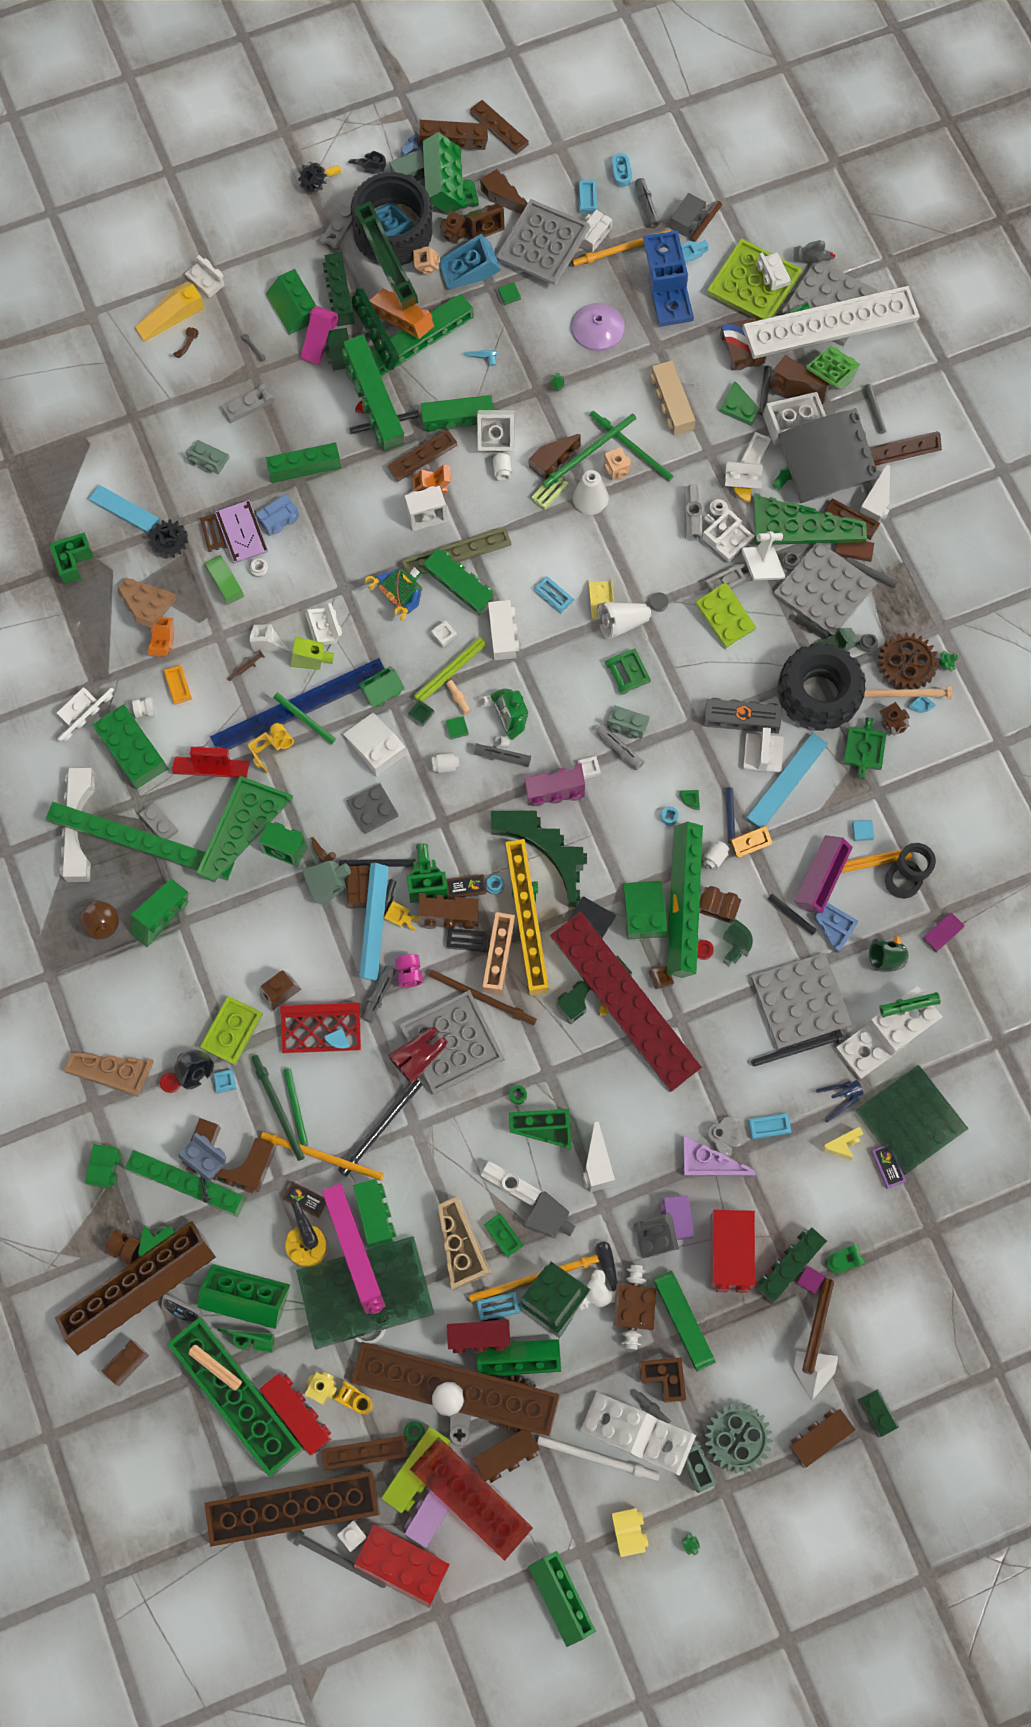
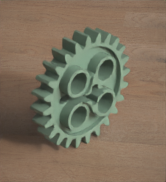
M732 1403L730 1404L729 1411L723 1406V1414L716 1411L715 1414L718 1418L710 1417L713 1425H706V1428L711 1431L704 1434L705 1437L710 1438V1441L705 1443V1445L712 1447L708 1454L714 1453L715 1457L712 1461L714 1462L719 1459V1467L721 1468L726 1464L728 1472L732 1467H734L735 1473H738L740 1468H742L744 1473H747V1466L755 1470L754 1463L761 1466L760 1458H768L764 1452L772 1450L767 1446V1443L773 1442L772 1439L767 1438V1435L771 1434L772 1431L765 1429L769 1422H762L765 1417L764 1415L756 1416L758 1409L750 1412V1405L743 1409L742 1403H739L738 1408L735 1409ZM732 1417L740 1419L741 1426L739 1429L731 1427L730 1420ZM746 1422H749L750 1425L741 1437L744 1440L743 1443L738 1442L732 1453L728 1454L729 1448L736 1440L734 1434H739ZM751 1429L756 1430L758 1433V1439L755 1442L750 1441L748 1438V1432ZM721 1435L728 1436L730 1443L727 1447L719 1444V1437ZM739 1447L746 1449L747 1456L745 1459L737 1457L736 1451Z

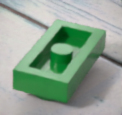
M501 1213L484 1224L507 1259L524 1247Z

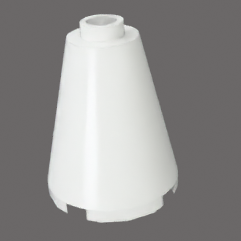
M589 470L584 473L574 490L573 503L575 508H578L581 513L596 515L602 512L608 505L609 495L600 474L597 471Z
M604 602L598 608V619L602 618L600 629L606 639H613L648 622L651 617L650 607L642 603Z

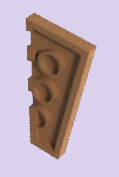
M72 1053L64 1071L67 1074L139 1097L154 1061L153 1059L137 1060L130 1057L126 1059L117 1058L116 1056L103 1057L95 1054Z

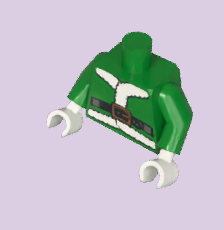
M503 688L492 693L491 696H480L478 700L485 701L484 705L480 707H490L494 702L498 716L507 734L506 736H497L495 738V742H501L498 747H508L510 740H513L525 730L528 710L520 691Z

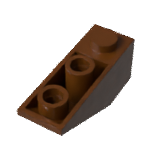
M496 169L480 179L481 191L490 202L497 203L509 210L522 214L528 203L525 198L520 197L517 189L509 184L503 173L501 174Z
M576 434L541 446L529 458V468L546 480L549 474L557 471L561 463L564 464L568 460L569 455L573 451L576 452L580 448L581 435Z

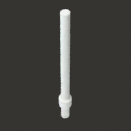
M539 1436L538 1445L630 1472L635 1477L642 1478L643 1476L652 1480H659L660 1473L646 1469L644 1465L637 1463L633 1465Z

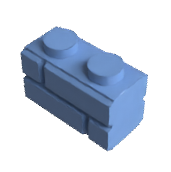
M284 494L257 512L256 517L267 534L271 536L272 534L280 533L287 524L295 523L299 517V512L290 498Z

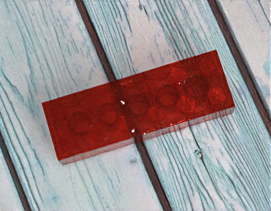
M439 1437L409 1469L504 1561L533 1529L518 1512Z

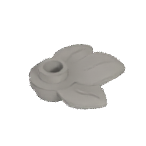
M726 1117L720 1123H715L708 1129L709 1139L715 1143L717 1151L726 1156H731L732 1147H739L746 1142L743 1133L737 1129L739 1119ZM716 1130L720 1131V1137L716 1135Z

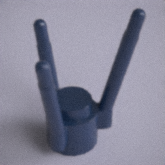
M847 1081L842 1084L816 1089V1092L819 1093L843 1088V1091L833 1094L831 1098L834 1099L845 1095L847 1099L850 1098L847 1103L825 1119V1122L828 1123L851 1104L859 1101V1096L863 1095V1089L859 1081Z

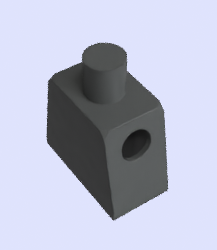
M545 1191L525 1223L526 1228L552 1238H556L559 1231L570 1237L576 1226L566 1221L569 1211Z

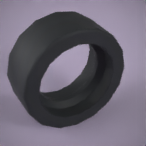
M911 843L905 846L897 859V867L900 874L907 880L914 882L928 878L936 865L934 852L922 843ZM912 852L920 853L927 860V868L922 872L911 870L905 863L906 856Z
M905 860L908 868L916 872H922L917 864ZM895 862L885 875L886 888L890 894L897 898H911L917 894L923 884V880L916 881L914 886L908 890L896 887L893 882V875L898 870L897 862Z

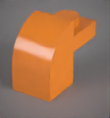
M443 464L435 472L421 469L412 477L413 491L419 492L431 486H440L442 494L448 491L447 485L451 482L449 465Z
M162 617L151 628L152 640L148 647V655L162 657L167 656L168 652H172L174 642V623L172 617Z

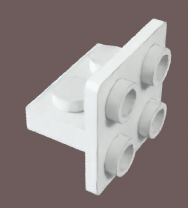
M763 728L762 734L747 733L743 769L780 773L782 770L784 737L770 735L771 728Z

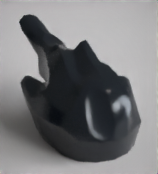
M373 150L371 153L365 154L364 158L350 159L348 163L362 166L365 172L379 174L386 167V158L383 154Z

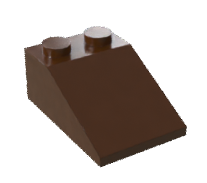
M785 355L773 369L769 389L774 394L787 399L817 392L821 404H824L829 383Z

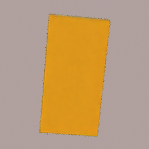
M182 665L163 670L174 705L192 700Z

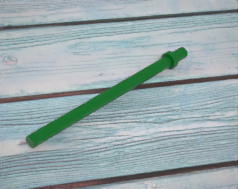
M632 413L558 471L549 474V477L542 482L543 486L547 488L551 484L557 483L560 477L637 419L636 416Z

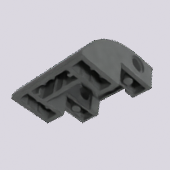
M856 408L831 414L778 434L801 504L879 478L877 467L874 464L872 452L866 439V433L863 430L860 415Z

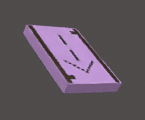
M250 500L215 512L234 564L268 552Z

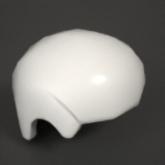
M454 1382L440 1384L432 1395L434 1409L444 1416L458 1413L464 1403L463 1390Z

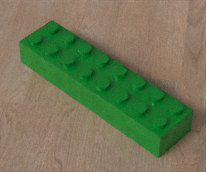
M199 1317L167 1344L268 1477H273L304 1450L303 1446L203 1318ZM194 1345L201 1348L242 1381L240 1387L237 1390H233L190 1356L189 1350Z

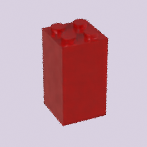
M714 1209L710 1215V1289H715V1292L727 1293L729 1289H736V1293H748L755 1286V1211Z

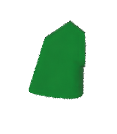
M217 1329L218 1332L233 1334V1343L239 1350L249 1349L254 1342V1351L273 1353L275 1334ZM245 1337L248 1339V1342H244L243 1346H240L241 1343L238 1342V1338Z

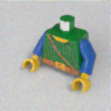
M415 566L409 573L402 569H394L379 574L375 578L372 576L366 577L365 584L368 582L373 583L368 586L369 590H373L375 585L378 584L377 588L397 607L394 611L395 617L401 614L400 620L404 621L406 614L411 613L419 606L422 587L416 581L423 573Z

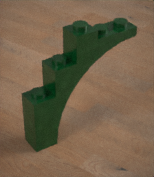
M491 811V835L507 836L518 840L525 839V843L535 847L544 854L555 866L563 880L567 893L568 907H576V901H580V890H576V883H580V871H583L584 864H587V853H583V847H560L564 846V835H560V829H537L541 828V817H537V811Z

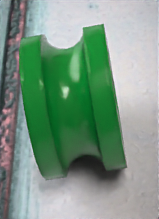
M516 1085L510 1089L509 1097L511 1102L520 1105L526 1101L527 1091L523 1086ZM516 1090H520L521 1094L524 1095L523 1098L520 1097V1100H516V1097L513 1095L514 1092L516 1093Z

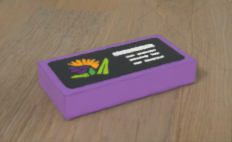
M891 1143L871 1151L886 1189L906 1182Z

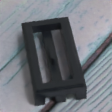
M448 929L447 949L486 952L487 932ZM452 934H454V935H466V936H479V937H483V938H482V939L458 938V937H452ZM451 942L482 944V946L452 944Z

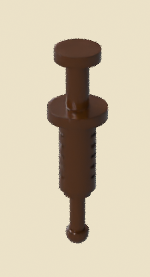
M259 650V654L252 659L247 657L248 660L237 668L233 675L228 677V681H231L237 675L243 674L250 667H256L254 663L261 657L265 658L263 653Z

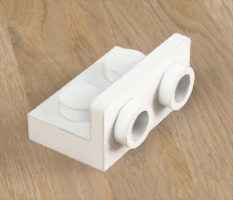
M763 252L759 253L757 268L763 273L765 285H768L771 291L791 285V279L778 252L768 256H764Z
M198 255L196 257L198 263L189 269L185 276L208 298H211L225 286L224 276L219 269L215 270L209 260L203 259Z
M727 462L725 486L761 489L763 465Z

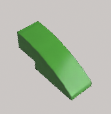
M221 555L204 563L227 605L244 597L242 589Z

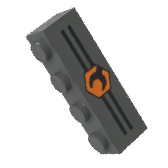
M720 698L707 699L704 727L762 732L763 728H771V733L779 734L782 706H778L775 703L759 704L756 701L746 703L736 699L729 701L721 700Z

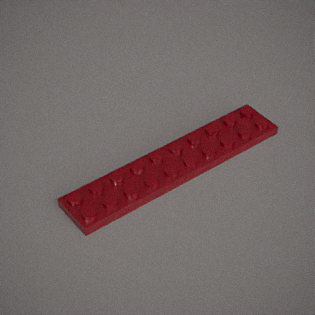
M582 912L578 913L550 935L670 1092L702 1068Z

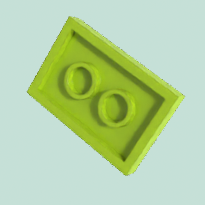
M726 582L695 602L725 649L757 628Z
M228 996L200 1048L236 1066L263 1013Z

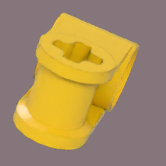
M343 1380V1386L333 1399L361 1415L370 1414L374 1408L372 1399ZM366 1399L368 1401V1408L360 1411L358 1404L361 1400Z

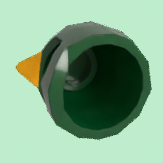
M898 935L888 942H885L883 939H873L870 945L869 959L876 971H897L905 967L908 962V950Z

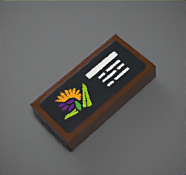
M484 874L446 879L448 899L487 894Z
M293 1181L283 1197V1200L290 1204L298 1201L302 1210L317 1218L320 1217L326 1205L324 1197Z

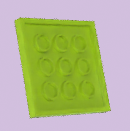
M741 238L708 288L707 295L752 318H756L758 321L772 318L800 277L803 269L781 258L791 279V285L771 291L769 286L764 283L763 273L757 268L759 253L763 252L764 256L771 255L772 253Z

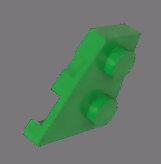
M734 381L719 412L752 426L760 408L741 386Z

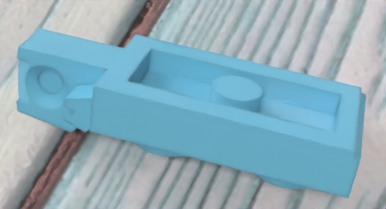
M706 240L699 243L689 241L681 245L685 263L703 256V253L708 251L709 244Z

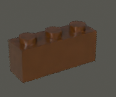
M832 1408L823 1415L825 1419L821 1423L815 1421L807 1427L809 1432L803 1436L799 1433L790 1440L792 1445L789 1446V1449L803 1468H807L856 1430L841 1409L835 1411Z
M521 1430L474 1457L473 1460L484 1481L489 1480L492 1483L501 1478L500 1473L506 1469L511 1472L520 1467L518 1462L526 1458L528 1462L537 1457V1451L540 1448L531 1432Z

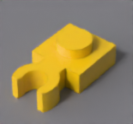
M392 901L384 917V920L400 928L403 923L406 924L407 928L411 931L416 929V927L411 925V920L420 921L418 916L408 915L410 909Z

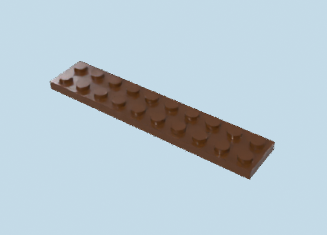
M362 1342L351 1380L352 1384L433 1405L432 1395L437 1386L445 1382H454L463 1390L464 1403L458 1413L547 1437L551 1435L560 1394Z

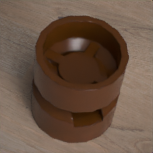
M116 1229L109 1237L104 1253L114 1258L119 1256L120 1261L130 1265L138 1257L141 1240L132 1236L127 1238L126 1233Z

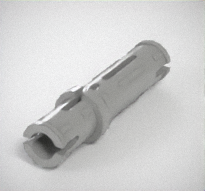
M601 725L598 728L596 734L620 754L622 760L630 763L635 770H639L643 766L645 761L633 752L632 747L626 746L605 725Z

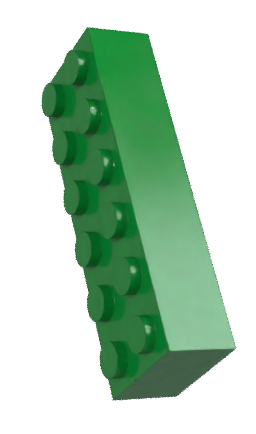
M364 334L344 341L343 349H341L343 355L341 356L344 364L348 365L351 381H355L356 394L358 398H362V408L364 413L369 416L370 420L368 422L371 430H375V439L378 447L382 446L383 451L404 444V431Z

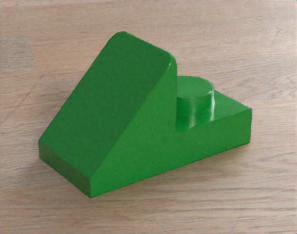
M144 1225L139 1255H144L176 1232L172 1226H164L156 1232L157 1235L154 1237L148 1226Z

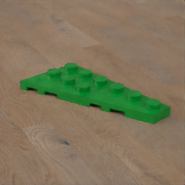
M754 493L756 545L762 542L757 540V534L767 533L768 531L783 534V539L781 541L774 540L772 545L866 542L867 540L866 522L848 517H837L829 512L822 513L814 508L792 502L785 503L777 501L773 497L766 498L760 496L761 494Z
M239 776L196 876L215 883L265 829L268 821L271 822L293 799V795Z

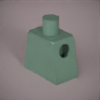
M326 861L302 870L314 902L322 905L327 904L347 887L344 877L351 874L350 867L346 863L339 866L338 863Z

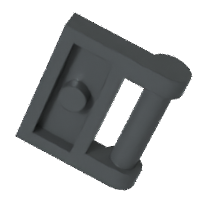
M670 1213L663 1214L660 1218L646 1222L639 1221L634 1223V1231L638 1235L642 1258H650L679 1249L674 1222ZM664 1225L665 1231L647 1235L646 1230Z

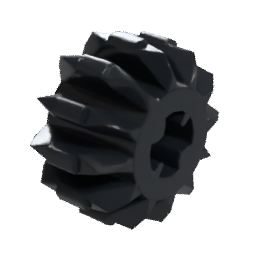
M308 162L307 165H302L303 171H298L301 176L297 178L301 181L300 186L307 192L317 193L318 189L323 190L322 184H327L324 181V178L327 177L324 173V167H321L316 162Z

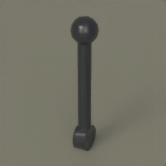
M201 1176L204 1194L202 1200L208 1203L210 1196L207 1193L206 1181Z

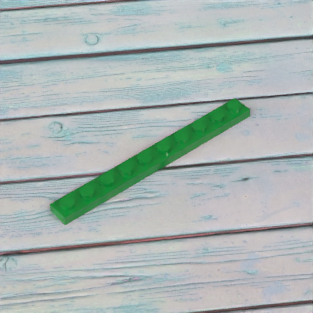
M53 801L45 818L48 822L196 871L206 853ZM233 862L219 878L228 881L235 863Z

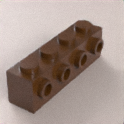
M419 119L417 146H423L425 139L439 132L461 149L485 150L488 124Z

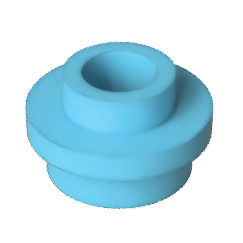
M492 875L486 880L485 886L489 893L499 894L503 891L505 884L500 876ZM493 883H498L499 886L497 888H493L491 885Z

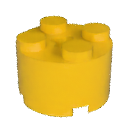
M313 1225L311 1226L319 1241L318 1246L306 1251L302 1248L304 1245L297 1227L290 1231L286 1238L285 1249L288 1257L296 1265L303 1268L318 1266L328 1253V1241L325 1235Z

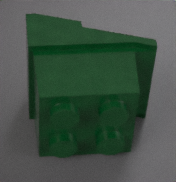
M550 1261L548 1266L544 1267L522 1296L519 1308L521 1312L560 1339L590 1292V1288Z

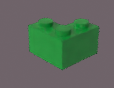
M85 532L50 543L55 563L64 585L82 579L77 563L94 558Z

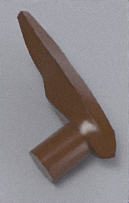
M311 838L315 853L322 863L336 858L334 852H330L327 855L315 838Z

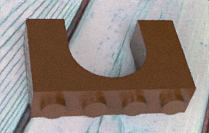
M199 1118L193 1135L198 1133L200 1136H205L210 1144L214 1146L221 1127L216 1123ZM255 1137L249 1155L240 1167L231 1170L221 1169L211 1180H216L217 1177L224 1180L223 1183L228 1186L234 1187L236 1184L242 1186L241 1190L251 1194H253V1191L259 1192L276 1146L273 1143ZM182 1161V1164L186 1166L185 1170L197 1174L195 1170Z

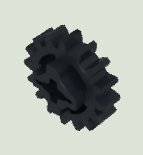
M169 519L168 523L162 520L161 525L156 523V529L151 528L152 534L148 535L149 545L152 547L153 553L157 552L159 557L164 554L166 559L169 555L175 558V553L181 555L180 550H186L185 544L189 542L184 526L179 525L178 521L173 524L171 519Z

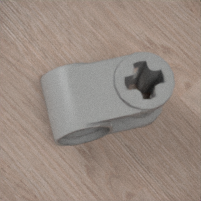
M462 1413L449 1416L450 1439L455 1446L462 1447L469 1441L471 1416ZM458 1431H462V1434L466 1435L460 1442L454 1437V1435L458 1434Z

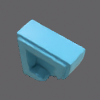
M917 697L908 708L914 712L923 713L932 710L936 704L927 697Z
M343 1029L324 1036L326 1041L336 1048L344 1049L350 1047Z

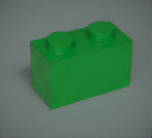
M391 666L358 684L366 701L372 707L383 705L385 700L390 697H397L405 689L396 670Z

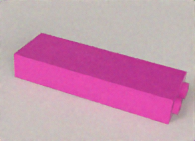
M338 1184L323 1190L322 1193L365 1313L376 1314L386 1305L342 1184Z

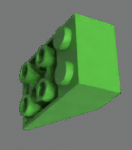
M830 346L807 365L806 369L834 387L845 388L852 382L860 364L854 358L842 353L838 348Z

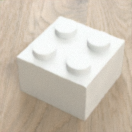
M478 410V451H514V410Z
M431 486L426 488V490L413 491L408 495H404L412 531L447 522L446 504L440 486Z

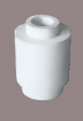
M498 453L492 459L494 476L498 481H507L511 478L512 474L511 459L506 453Z
M454 753L438 754L436 757H432L434 772H454L456 767H460L459 757L455 756Z
M721 841L713 843L702 857L703 864L708 869H718L728 856L729 847Z

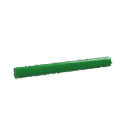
M277 692L273 696L277 702L331 745L334 743L335 737Z
M290 1068L285 1069L283 1072L301 1145L307 1146L308 1140L292 1071Z

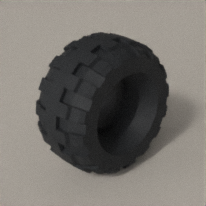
M812 643L809 647L805 646L797 649L785 661L778 680L777 693L779 694V702L782 708L786 710L787 716L792 721H798L800 726L805 728L812 727L816 731H824L826 728L833 730L840 727L843 723L849 722L859 710L866 690L865 673L862 672L859 661L855 657L852 658L850 652L842 648L841 650L835 647V644L827 643V645ZM824 677L834 683L838 690V695L828 701H819L807 694L803 684L809 678Z

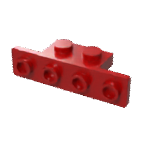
M191 747L190 757H174L172 773L231 778L242 776L247 778L249 761L230 760L229 749L221 747Z

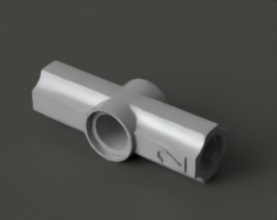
M690 484L685 486L687 539L694 541L703 537L701 486ZM690 511H696L697 513L692 514Z

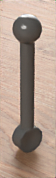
M243 334L242 340L251 346L259 356L260 361H265V355L261 354L249 340L248 334Z

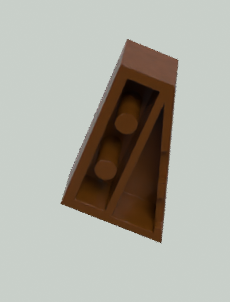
M419 893L420 924L426 929H435L436 926H444L445 929H454L455 926L473 929L475 926H479V901L475 898L465 897L443 899V895H436V899L425 898V894Z

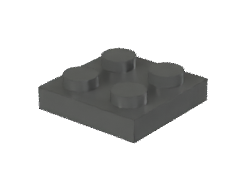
M381 783L347 800L365 834L399 817Z

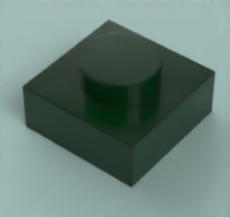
M419 700L410 710L408 716L421 726H424L435 712L431 707Z

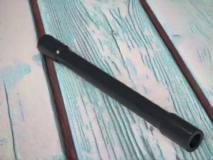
M416 1080L413 1084L409 1083L405 1087L402 1094L354 1152L346 1158L347 1161L358 1164V1161L423 1086L419 1080ZM342 1167L337 1169L345 1177L351 1172V1170Z

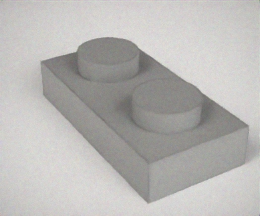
M155 802L139 813L159 837L169 840L179 832Z

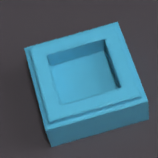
M872 820L853 821L854 841L874 840Z
M233 1069L213 1073L217 1094L237 1089Z

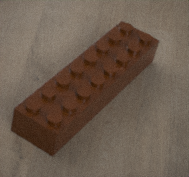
M191 1221L55 1317L65 1342L77 1356L216 1258L205 1237L194 1222Z
M373 1471L205 1503L210 1547L380 1515Z

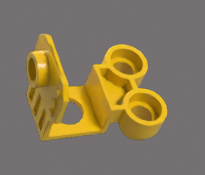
M279 723L271 726L270 735L265 732L248 744V747L255 756L252 760L258 768L262 767L268 774V769L257 753L270 744L276 750H279L280 748L287 749L294 743L292 736ZM265 740L262 746L256 747L259 741Z

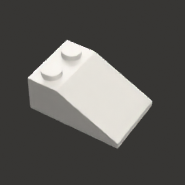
M817 392L767 403L763 412V417L774 445L781 444L778 436L779 433L826 416Z
M371 713L343 734L376 776H379L407 755L403 743L374 713Z
M599 1121L594 1123L586 1170L583 1173L585 1188L589 1187L590 1192L612 1187L615 1183Z

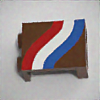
M756 318L721 325L720 336L722 340L726 341L731 357V371L736 369L742 370L750 366H760L766 362V356L753 359L742 328L746 323L757 321Z

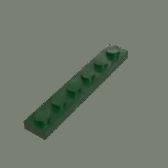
M357 288L355 295L352 297V305L386 369L394 370L399 354L364 289Z

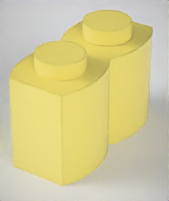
M637 1508L611 1513L620 1557L646 1552L645 1547H648L646 1533L642 1534L640 1525H644L642 1512H637Z

